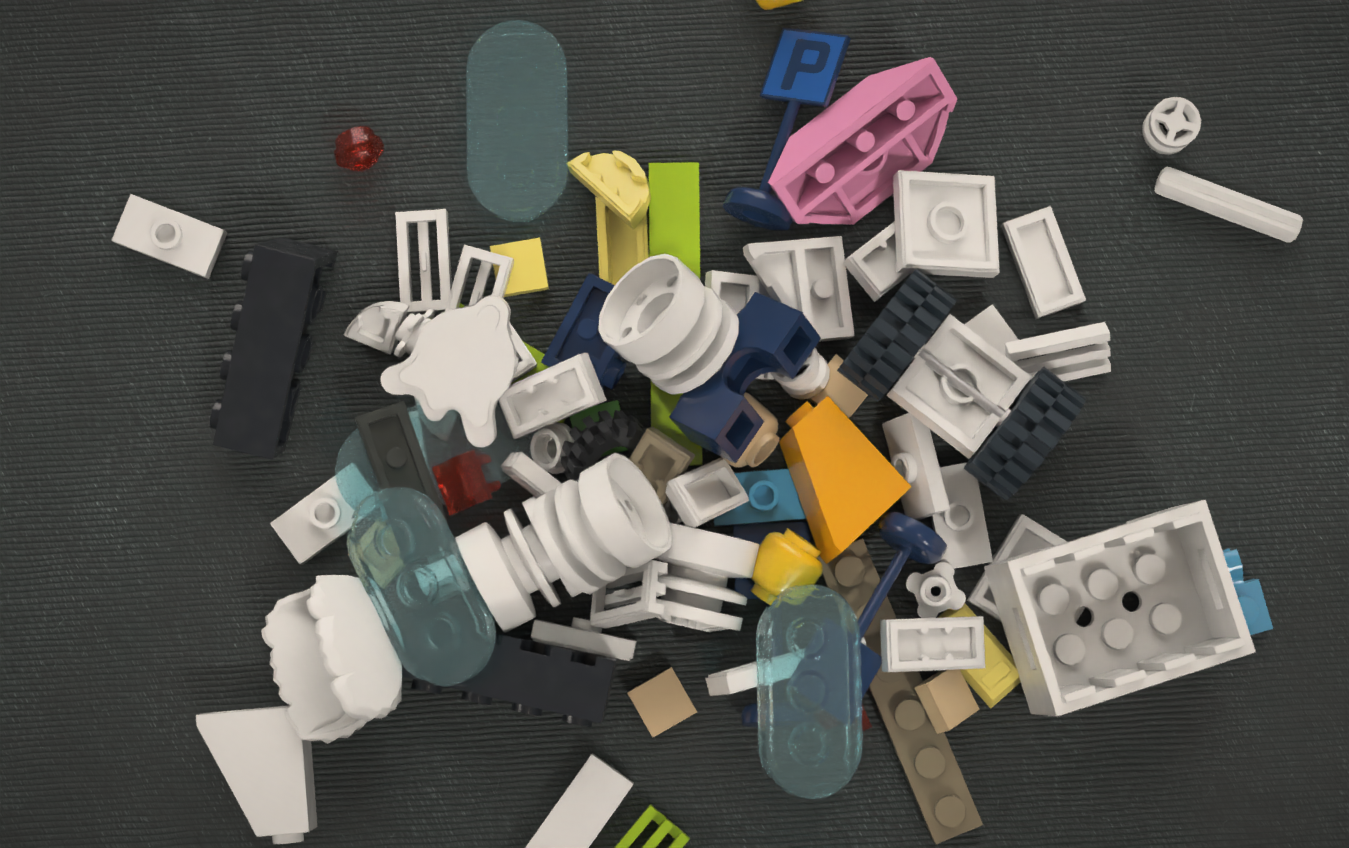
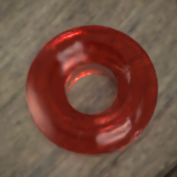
M359 126L342 132L335 139L336 149L334 151V158L337 165L342 168H349L352 171H363L377 163L385 148L382 139L378 135H374L370 127Z

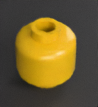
M787 528L784 534L779 532L769 533L758 549L751 578L756 583L750 591L774 608L778 606L780 601L789 605H799L823 572V565L818 559L821 551L789 528Z

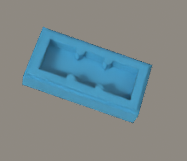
M789 469L734 473L747 493L749 501L715 517L714 527L807 520Z

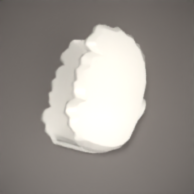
M348 575L316 576V583L310 589L278 600L274 610L265 617L266 626L261 632L265 643L272 648L270 666L274 669L273 681L279 686V696L290 705L284 713L288 722L295 728L296 734L300 739L308 741L322 740L328 744L337 738H348L355 730L361 729L371 719L386 717L401 702L402 661L389 614L379 594L371 584L361 578Z

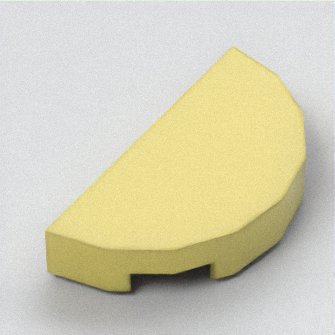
M615 150L612 151L613 154L602 153L593 156L590 155V152H586L566 163L570 173L633 230L646 216L651 200L649 182L645 172L634 158Z

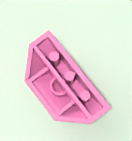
M931 57L870 75L788 138L768 183L787 209L793 221L797 224L854 225L893 194V175L898 170L921 172L932 164L945 132L949 112H953L957 97L936 61Z

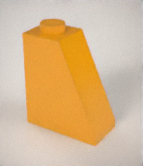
M829 396L823 399L815 408L808 401L799 407L785 421L791 429L779 441L815 545L821 551L819 556L826 564L841 554L911 488V485Z

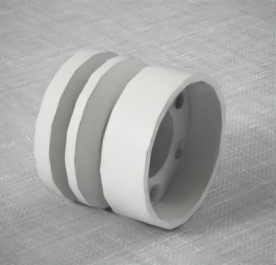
M661 254L651 256L635 265L617 282L607 296L600 312L598 330L606 344L625 360L636 364L639 372L649 377L652 383L659 389L669 394L686 393L704 384L721 368L731 354L736 342L739 318L728 303L719 299L717 293L712 289L703 286L699 277L677 257Z
M614 453L580 473L578 482L570 479L557 486L556 490L553 489L535 499L533 516L541 544L558 572L580 592L592 594L607 585L608 581L613 582L623 576L626 572V566L636 569L671 548L672 533L662 502L640 469L627 457Z
M534 496L522 502L531 522L530 525L523 528L516 514L510 508L504 512L509 536L500 539L495 530L487 522H484L455 538L462 558L480 594L504 633L536 617L535 608L530 596L531 593L539 590L553 607L561 604L552 583L559 578L571 597L582 593L563 578L552 564L541 544L534 523L533 507L536 499Z
M670 523L672 533L671 548L655 557V559L668 563L667 574L658 576L657 580L659 583L666 584L665 595H661V599L656 598V603L664 605V615L657 618L663 622L706 632L726 629L740 631L743 618L720 612L723 601L746 606L747 597L726 588L728 578H752L760 544Z

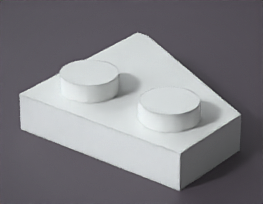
M842 236L751 243L743 247L744 256L770 297L801 311L821 337L819 342L849 339L855 336L846 266L843 264L845 257Z

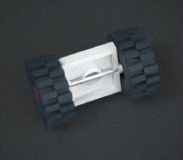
M915 269L837 371L878 402L908 364L912 362L887 396L966 456L968 461L964 469L1003 500H1008L1031 477L1033 471L1041 465L1048 453L1057 445L1061 436L1068 430L1072 424L1071 422L1081 411L1086 398L1045 367H1042L1030 380L1031 376L951 314L939 326L957 299L918 269ZM936 330V332L932 335L929 341L925 344V342L928 340L931 334Z

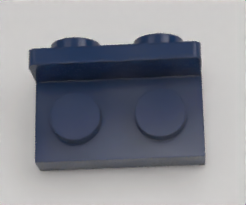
M588 273L541 363L550 368L576 355L588 352L602 390L605 393L607 387L613 390L624 374L626 362L622 361L623 357L603 341L598 330L600 312L607 296L615 285Z

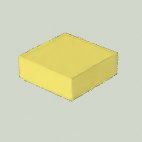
M540 238L490 246L491 252L514 259L504 297L549 289ZM493 264L496 279L500 266Z

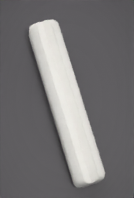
M1171 167L1162 169L1155 184V192L1158 195L1287 243L1297 238L1302 227L1303 218L1298 214Z

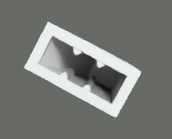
M290 705L209 712L196 715L197 728L256 836L272 835L273 844L304 841L303 833L310 832L317 827L311 741L299 738L295 728L286 719L284 712Z

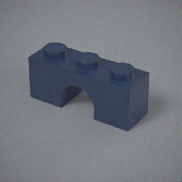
M758 292L752 295L746 306L737 314L739 318L738 336L731 354L721 368L704 384L683 393L677 402L676 408L669 416L691 442L735 464L764 423V420L744 397L748 385L758 376L769 372L780 373L794 379L821 339L801 311Z

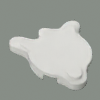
M489 295L474 305L451 309L437 315L427 323L418 336L411 355L405 361L388 367L382 373L380 380L385 391L393 395L409 394L415 396L424 414L431 421L441 420L449 410L458 411L461 415L468 441L476 447L489 446L496 439L497 435L495 420L497 402L510 387L518 365V357H516L515 346L511 339L512 332L509 325L511 309L509 304L499 296Z

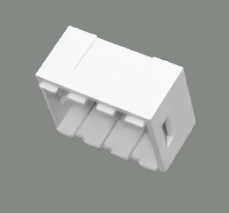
M1206 500L1171 507L1126 521V524L1046 549L1031 551L984 566L1031 714L1060 716L1256 652ZM1127 592H1133L1139 598V606L1133 612L1127 611L1122 604V598ZM1080 607L1087 608L1092 616L1091 622L1086 627L1079 626L1074 619L1075 611Z

